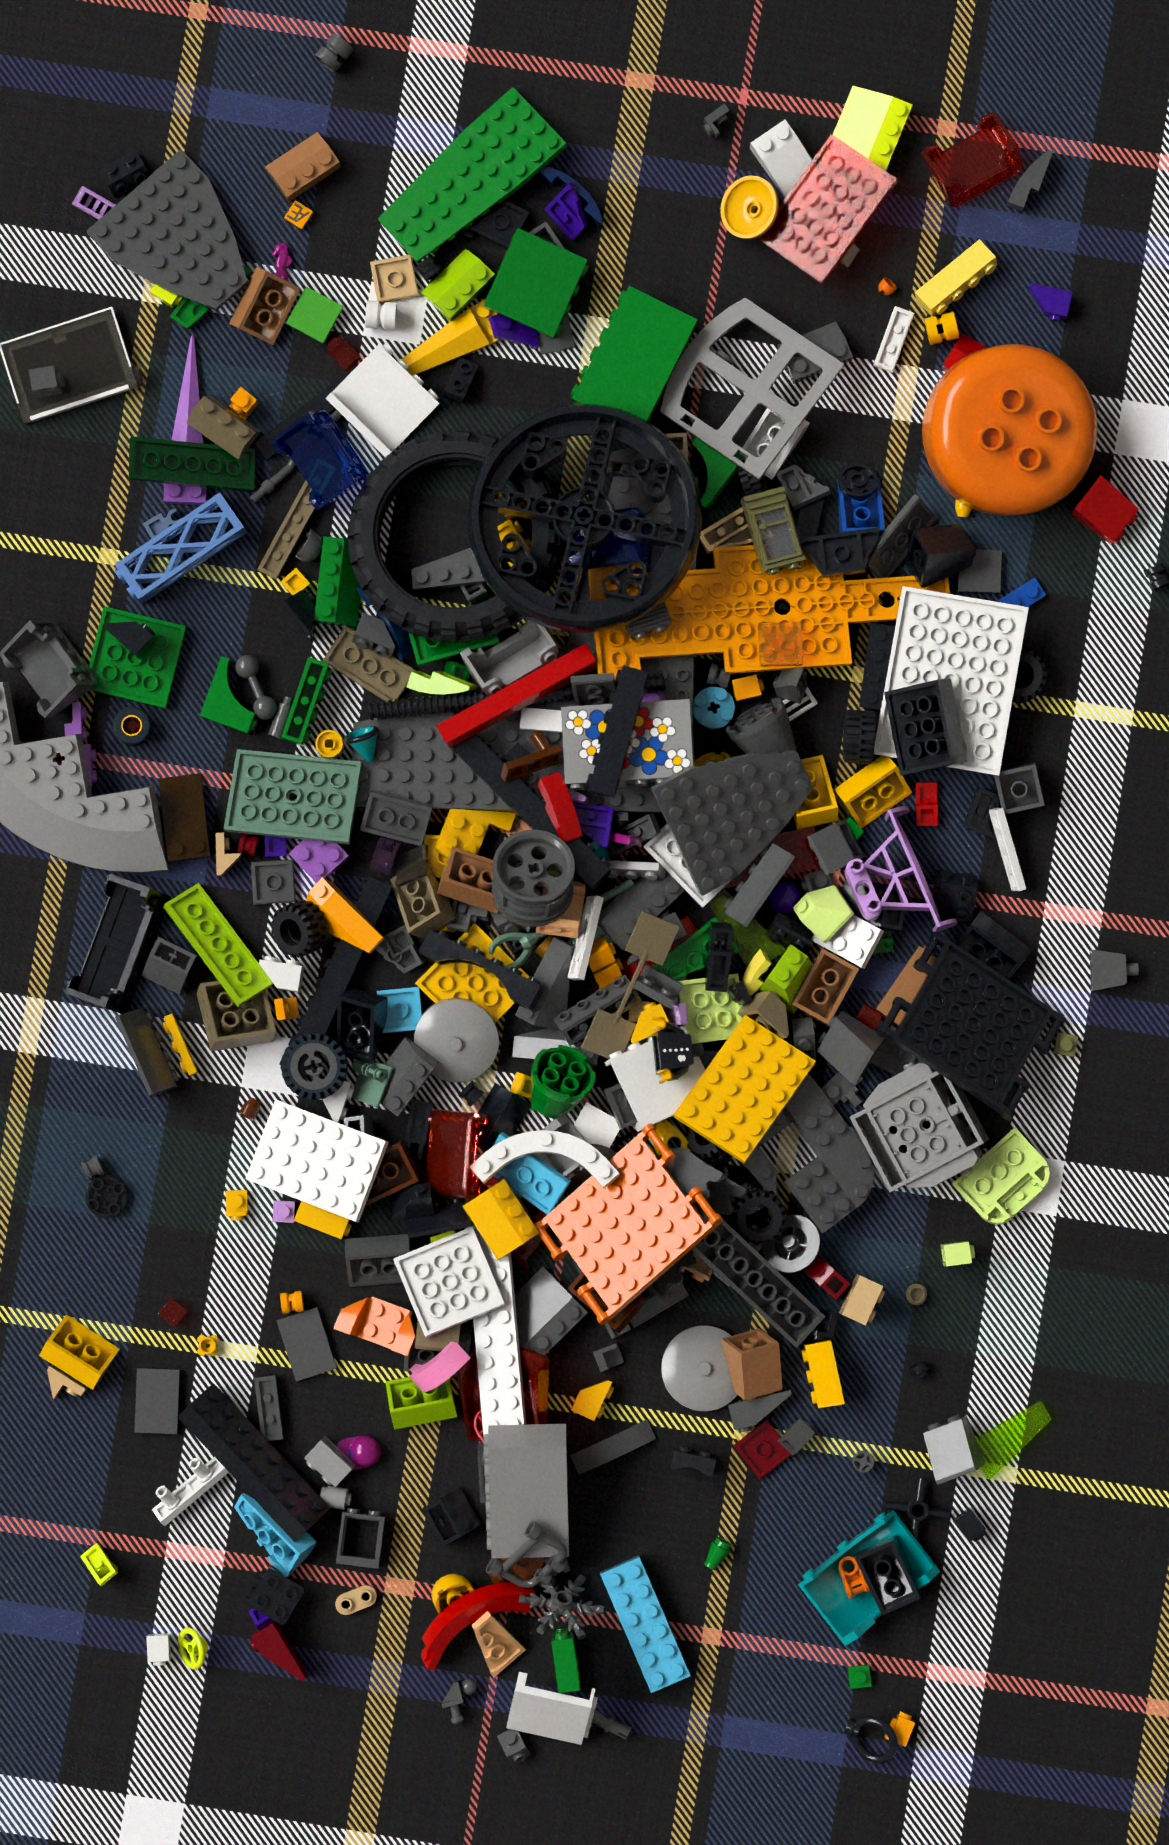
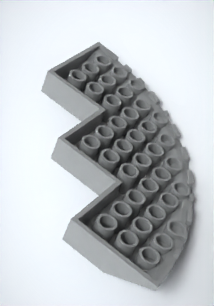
M9 681L0 682V823L34 847L60 859L85 867L114 872L169 870L154 786L93 796L89 783L82 734L20 744ZM60 755L65 757V760L62 761V763L61 761H59L58 758Z

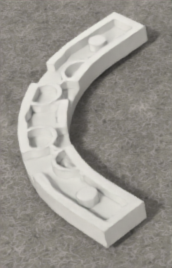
M548 1130L530 1131L511 1136L494 1145L469 1166L485 1184L504 1166L518 1158L531 1153H550L566 1156L579 1163L604 1189L620 1176V1173L589 1143L570 1134Z

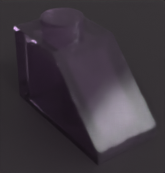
M380 836L370 869L390 875L402 841Z

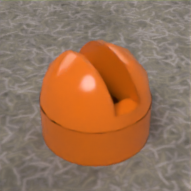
M884 277L878 285L879 292L883 290L884 296L891 295L897 289L895 283L887 277Z

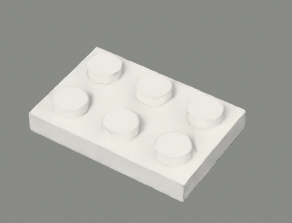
M853 915L827 943H824L815 934L811 941L865 969L884 931Z

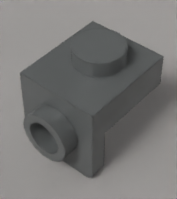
M509 1729L497 1736L511 1764L521 1763L526 1757L531 1755L519 1731Z

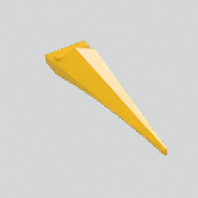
M485 299L466 309L401 359L409 367L406 371L413 376L500 341L494 338L488 319L493 315H498V313L482 307Z

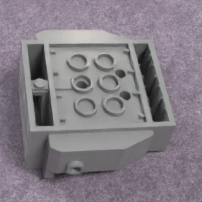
M912 1061L903 1066L905 1071L878 1084L863 1104L865 1109L850 1116L856 1131L889 1192L903 1185H906L907 1188L934 1187L958 1173L963 1176L973 1170L972 1166L983 1155L979 1145L989 1140L963 1089L946 1077H944L946 1082H943L941 1080L942 1075L923 1062L916 1064L915 1061ZM948 1088H950V1090H951L953 1096L955 1097V1099H956V1101H957V1103H955V1104H953V1105H952V1103H951V1101H950V1099H952V1096H951V1094H950ZM963 1112L969 1126L966 1124L963 1117L959 1118V1113ZM929 1121L931 1124L930 1128H925L923 1122ZM891 1126L897 1128L896 1134L890 1132ZM972 1131H973V1133H974V1135H975L976 1138H973V1137L971 1136V1132H972ZM900 1146H907V1152H901Z

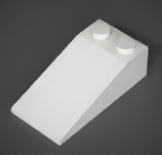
M783 120L750 143V150L797 217L832 194L827 183L786 120Z

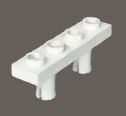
M215 1457L205 1465L198 1458H193L189 1462V1468L195 1474L173 1492L169 1491L164 1485L156 1490V1495L161 1502L152 1511L164 1527L229 1473Z

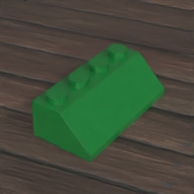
M323 536L314 622L357 628L361 600L357 588L360 585L351 566L348 539Z

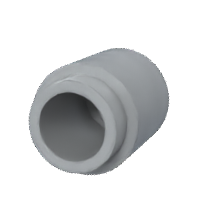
M329 1485L328 1487H322L320 1497L330 1508L345 1510L346 1506L351 1505L352 1494L349 1493V1489Z

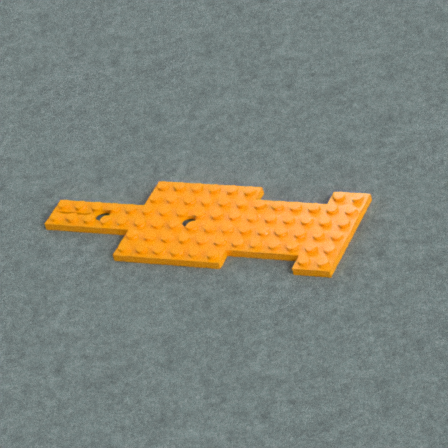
M763 544L767 559L772 560L773 558L766 548L769 544ZM753 545L713 548L715 568L688 570L680 585L665 601L671 619V624L667 627L668 630L657 634L655 631L649 632L647 637L635 640V637L629 639L625 626L594 633L598 674L614 673V678L616 679L618 669L622 670L623 665L641 670L640 659L723 653L725 674L789 670L795 667L805 669L848 666L852 664L848 624L896 621L902 586L950 594L949 580L947 577L925 588H921L914 576L845 581L843 575L823 578L803 548L805 560L803 563H800L801 567L792 570L785 567L780 569L781 572L768 575V572L761 573ZM630 553L587 556L591 601L607 599L602 591V581L608 575L631 562ZM609 584L606 589L608 591H615L617 586ZM635 588L627 591V594L630 596L638 593V590ZM883 592H889L894 597L893 606L889 608L881 606L878 600L879 595ZM779 599H784L790 604V611L785 615L778 614L774 609V603Z

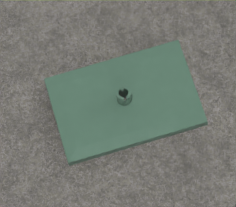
M237 749L224 831L350 844L362 762Z

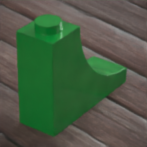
M693 435V442L691 444L701 453L707 467L708 481L705 493L701 499V505L708 510L737 473L739 466ZM737 452L735 455L736 458L745 462V457Z
M221 656L200 717L249 735L250 730H255L258 719H255V713L240 705L232 694L228 678L231 660Z

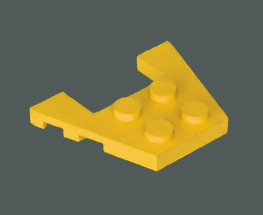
M449 809L435 849L446 859H448L452 846L478 855L489 824L509 832L516 813Z

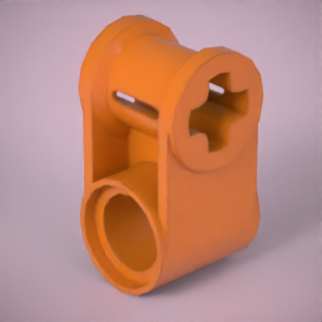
M847 1556L841 1559L837 1568L849 1600L862 1592H870L855 1558ZM844 1561H850L853 1564L852 1572L848 1573L843 1570L842 1565Z

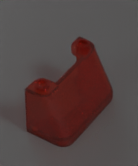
M995 112L980 118L977 125L978 132L942 151L936 145L929 146L921 152L923 161L945 199L953 208L961 206L1019 173L1023 167L1018 144Z
M435 1109L429 1115V1145L426 1177H424L423 1183L430 1182L433 1195L474 1199L480 1195V1188H475L474 1186L477 1178L474 1177V1172L469 1166L475 1162L477 1136L482 1133L478 1129L481 1124L486 1125L487 1114Z

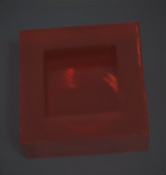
M171 1297L158 1315L172 1327H175L188 1310Z

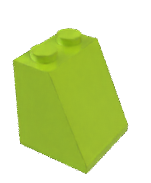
M790 944L758 991H773L781 997V1001L786 1005V1010L794 1014L797 1008L792 1005V1002L812 967L809 957Z

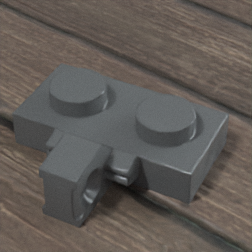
M454 899L452 910L455 919L447 924L448 930L469 933L471 922L477 923V920L489 922L491 914L487 910Z
M838 1072L821 1090L833 1106L841 1099L844 1103L849 1100L854 1107H857L862 1101L855 1094L858 1091L855 1086L863 1077L854 1085Z

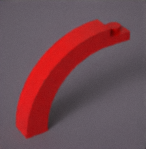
M512 1582L496 1583L473 1590L448 1605L431 1622L422 1637L426 1647L422 1650L421 1658L426 1669L434 1671L450 1641L463 1628L478 1620L487 1611L490 1614L506 1611L528 1613L530 1603H519V1596L526 1595L530 1597L529 1593L535 1594L533 1588H521Z

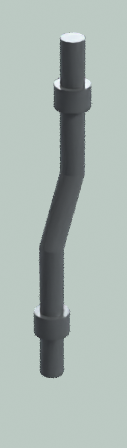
M338 410L333 412L328 418L324 417L319 422L320 425L300 441L287 465L270 480L266 479L261 484V487L249 497L253 503H256L266 493H271L275 489L274 486L294 470L306 447L324 431H329L333 427L332 424L343 416Z

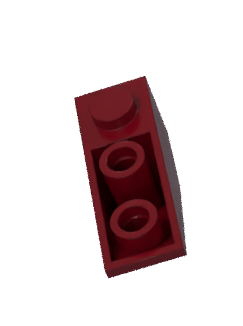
M818 1255L807 1268L803 1269L810 1278L835 1300L850 1285L847 1280Z

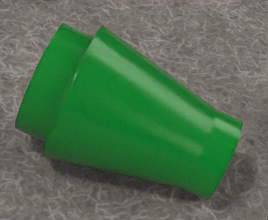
M720 1537L712 1540L704 1565L712 1570H716L717 1566L731 1552L730 1548L732 1545Z

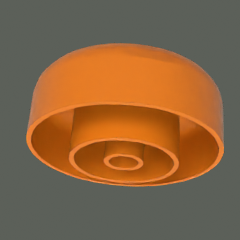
M1023 344L998 345L976 351L952 365L939 379L930 394L924 411L922 422L923 446L928 464L941 486L957 501L985 514L996 516L1026 515L1044 510L1058 503L1082 480L1092 461L1096 447L1097 416L1087 387L1079 375L1062 359L1034 346Z

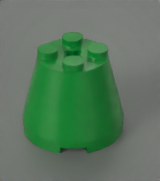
M558 1045L557 1048L543 1049L537 1054L531 1068V1107L533 1110L555 1120L564 1114L567 1115L590 1093L595 1083V1071L592 1070L587 1061L588 1058L582 1052L569 1046Z

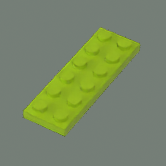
M199 883L164 904V909L237 1007L273 985L271 979Z

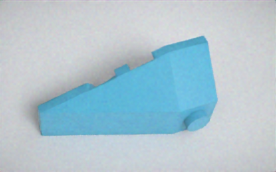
M245 1493L241 1494L234 1506L248 1529H253L258 1536L256 1541L259 1546L263 1545L270 1556L267 1558L270 1563L283 1576L289 1577L310 1555L316 1541L307 1532L294 1542L256 1500Z

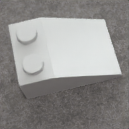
M767 408L743 446V449L755 457H760L784 425L785 420ZM804 419L764 473L765 476L773 480L810 424ZM740 452V454L744 456L745 459L748 458L746 455Z

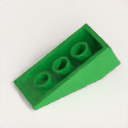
M409 633L417 665L460 656V652L468 647L472 652H477V649L480 647L484 650L500 643L498 634L484 639L483 637L473 639L470 642L455 643V641L440 642L429 640L426 637Z

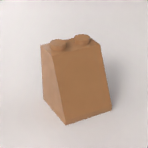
M759 1328L721 1339L734 1392L738 1396L750 1401L758 1396L771 1395L776 1391L782 1390L779 1342Z

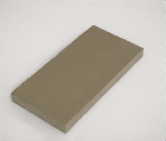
M344 626L322 661L328 663L330 667L386 702L390 699L392 701H395V699L399 700L406 689L411 672L416 670L394 656H391V658L381 657L372 650L357 647L355 643H352L355 631Z

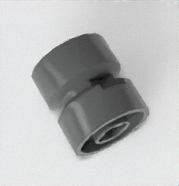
M332 33L326 40V47L321 46L314 56L329 71L336 73L342 66V59L347 60L354 49L339 35Z

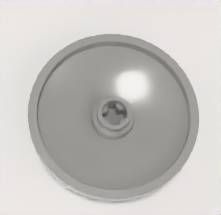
M449 998L433 1004L422 1014L415 1029L414 1043L440 1062L431 1073L433 1076L448 1082H466L482 1075L494 1062L499 1048V1032L491 1014L480 1004L464 998Z
M694 1326L680 1332L668 1344L662 1358V1378L666 1389L678 1403L696 1411H712L724 1407L737 1396L734 1392L721 1339L731 1336L729 1333L713 1326Z

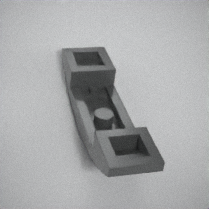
M646 1419L594 1445L573 1453L570 1457L580 1475L656 1439Z

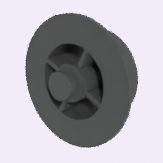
M787 1215L785 1228L781 1231L782 1234L777 1236L775 1241H769L763 1245V1253L767 1262L776 1270L784 1273H795L807 1268L815 1260L820 1249V1235L816 1226L809 1219L800 1215Z

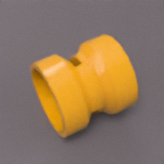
M295 1291L293 1294H288L287 1292L280 1293L282 1314H287L294 1310L297 1312L304 1311L302 1291Z

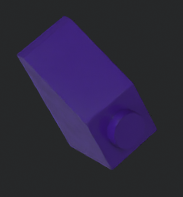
M1031 283L1028 292L1044 316H1048L1049 320L1055 322L1066 320L1072 292Z

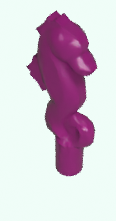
M281 242L275 246V251L272 253L274 257L278 255L275 264L278 272L274 273V275L288 281V273L285 267H289L293 260L289 256L288 246Z

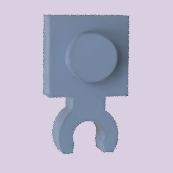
M176 509L170 510L165 518L160 513L143 523L151 539L177 522L172 520V515L177 513Z

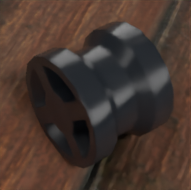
M433 255L427 257L416 267L418 271L424 274L426 281L435 277L443 269L441 265L436 264Z
M471 1081L458 1096L461 1099H465L467 1105L471 1107L485 1092L482 1089H478L476 1084Z

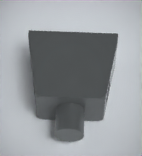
M1099 950L1089 951L1091 991L1126 985L1127 976L1139 975L1138 963H1126V954Z

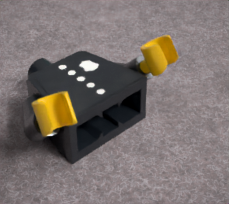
M664 1017L652 1018L656 1022V1026H653L652 1030H660L652 1034L656 1075L660 1074L662 1076L659 1084L678 1080L694 1064L693 1057L703 1056V1045L692 1044L690 1034H685L683 1029L667 1022Z

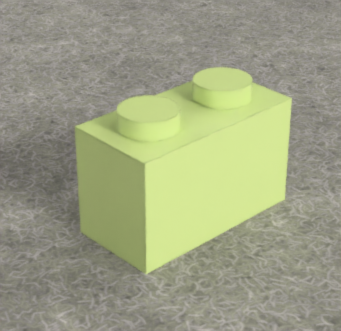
M968 1241L940 1244L943 1266L972 1263L971 1258H975L974 1246L969 1245Z

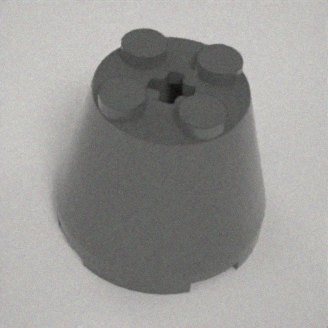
M773 698L771 700L772 703H759L735 718L736 722L732 727L730 725L726 728L730 739L745 754H770V752L776 751L783 753L784 751L797 750L786 706L781 698Z

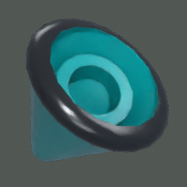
M376 726L359 728L347 734L344 741L355 749L367 762H372L379 728Z

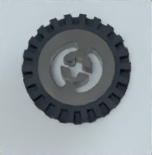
M318 1033L306 1034L293 1040L285 1049L281 1059L282 1077L285 1084L293 1093L306 1099L318 1100L333 1095L341 1088L348 1072V1061L340 1044L331 1037ZM317 1051L322 1052L329 1060L330 1069L328 1075L324 1079L320 1078L324 1071V1066L318 1067L315 1073L311 1069L305 1070L308 1075L314 1078L312 1082L307 1081L302 1077L299 1070L301 1058L305 1054L309 1056L304 1063L305 1067L311 1066L314 1060L318 1064L324 1063L315 1056Z

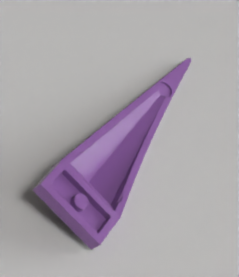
M192 335L172 440L203 443V434L187 424L192 409L200 401L195 338ZM164 483V503L202 505L206 502L207 487Z

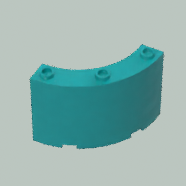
M894 1510L888 1514L882 1512L874 1519L875 1523L848 1542L846 1539L836 1547L838 1551L815 1570L811 1568L802 1575L804 1579L798 1584L844 1646L858 1639L876 1623L875 1620L882 1614L871 1591L853 1596V1599L849 1600L837 1568L841 1559L847 1556L854 1558L859 1551L897 1535L908 1559L918 1589L929 1583L940 1572ZM850 1561L843 1562V1570L848 1573L852 1572L853 1564Z

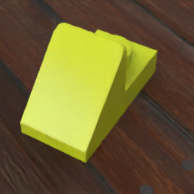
M98 1543L94 1544L80 1556L100 1586H103L118 1573V1567L110 1561Z

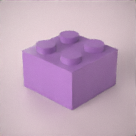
M302 840L289 853L315 883L322 877L327 879L349 858L348 854L337 843Z

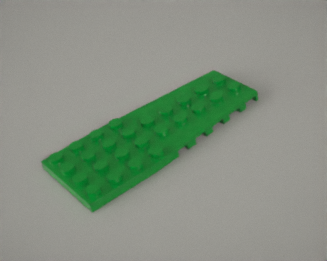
M512 87L472 122L383 212L378 220L407 253L420 264L421 259L431 252L432 254L439 250L437 247L447 240L451 241L455 238L457 232L464 227L467 229L473 224V220L480 215L484 216L490 211L489 208L497 202L500 204L520 189L567 148L568 145L518 91Z

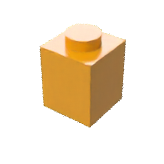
M757 674L731 681L736 703L761 697V692L764 691L762 679H758Z

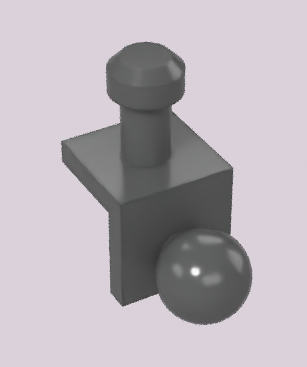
M465 1679L461 1686L459 1680H455L442 1702L443 1708L450 1706L452 1714L450 1719L453 1724L462 1723L464 1720L463 1715L460 1714L458 1704L464 1703L462 1692L466 1695H471L476 1691L477 1685L472 1679Z

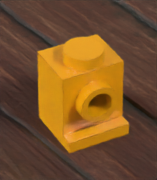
M240 387L230 399L231 404L229 407L246 420L257 407L258 401Z
M900 1711L896 1719L892 1718L890 1726L896 1733L898 1744L906 1747L915 1722L911 1720V1715Z

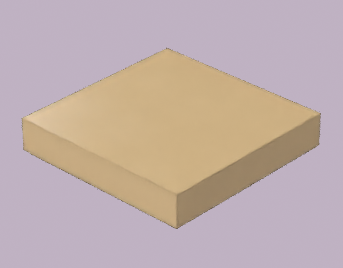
M410 255L370 262L376 297L380 304L419 297L413 260Z

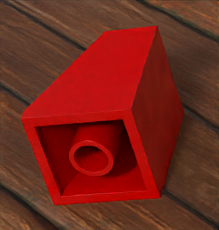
M1100 475L1071 515L1111 545L1114 541L1118 543L1125 535L1123 531L1127 524L1131 526L1138 518V515L1135 514L1138 508Z

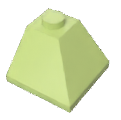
M835 885L806 893L793 907L800 921L824 943H827L854 914Z

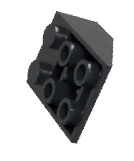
M845 878L842 895L854 912L853 915L877 928L897 932L902 930L905 910H881L876 920L868 921L864 919ZM872 882L881 902L889 885ZM862 885L857 888L861 895L869 893L866 886ZM893 886L885 902L901 903ZM903 888L906 898L908 899L909 889Z

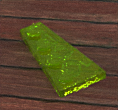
M725 889L717 893L708 902L720 923H732L734 929L732 940L741 950L738 954L746 967L760 949L766 952L770 961L786 951L781 944H775L769 940V937L765 935L767 930L754 918L746 928H743L723 914L726 910L723 906L729 897L734 899Z
M1041 1400L976 1437L986 1462L981 1466V1469L988 1480L1052 1420Z

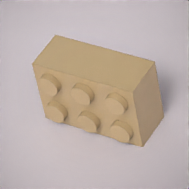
M856 1274L839 1313L863 1325H866L867 1322L871 1323L876 1313L873 1308L876 1302H881L885 1291H882L883 1286Z

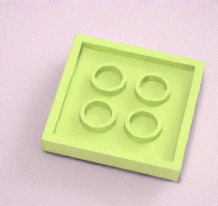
M738 974L729 975L727 992L705 991V978L678 981L683 984L677 996L678 1003L686 1004L688 1024H683L681 1027L685 1026L688 1034L691 1035L692 1043L727 1040L742 1020V1017L737 1013L743 1004L739 1005L732 1000L729 986L739 982Z

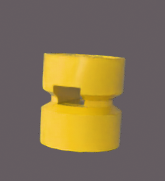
M954 312L942 314L941 318L936 316L924 318L930 345L942 343L943 339L947 341L959 339ZM942 324L943 333L938 334L936 325Z
M325 730L317 736L315 745L321 757L337 759L342 755L344 742L339 733L333 730Z

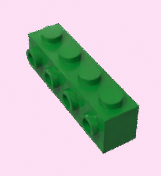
M308 657L281 736L283 740L303 746L304 742L308 743L312 732L308 730L310 723L315 722L318 710H315L317 702H322L325 690H322L324 682H329L332 670H329L330 666L328 663Z

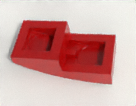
M937 781L915 782L916 826H938Z

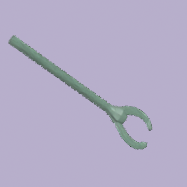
M630 878L600 895V897L604 898L603 903L635 885ZM518 932L505 933L492 941L489 953L492 955L496 947L501 943L520 941L524 948L520 957L510 965H503L509 970L511 967L518 969L527 961L535 944L548 934L536 932L527 934Z

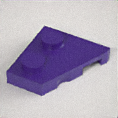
M502 314L493 315L488 318L495 339L508 340L517 345L525 344L531 346L532 349L540 347L535 329Z

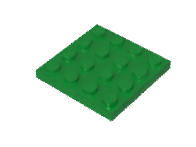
M104 606L89 663V669L97 679V684L91 691L166 709L187 627ZM138 622L142 625L144 622L155 633L153 637L156 641L138 659L110 634L104 625L106 623Z

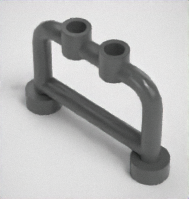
M531 1521L524 1533L530 1539L504 1563L496 1558H492L486 1567V1573L493 1577L500 1575L521 1588H533L540 1582L547 1585L551 1581V1572L553 1570L558 1573L563 1570L567 1548L562 1542L543 1532L540 1524ZM540 1540L559 1551L556 1556L550 1557L545 1567L539 1568L532 1579L524 1580L508 1571Z

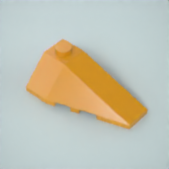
M322 877L308 892L306 902H313V906L317 905L319 911L324 913L323 917L327 919L328 923L326 924V927L329 928L328 933L370 954L384 940V937L333 882Z

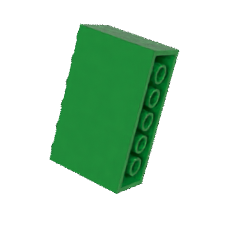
M629 286L627 291L623 289L618 299L619 307L612 310L608 319L610 325L608 328H603L599 336L600 345L599 347L594 346L590 354L589 361L591 363L589 366H584L580 374V380L582 381L580 385L575 384L571 392L572 405L596 404L615 407L633 413L649 422L679 359L683 355L697 327L698 319Z

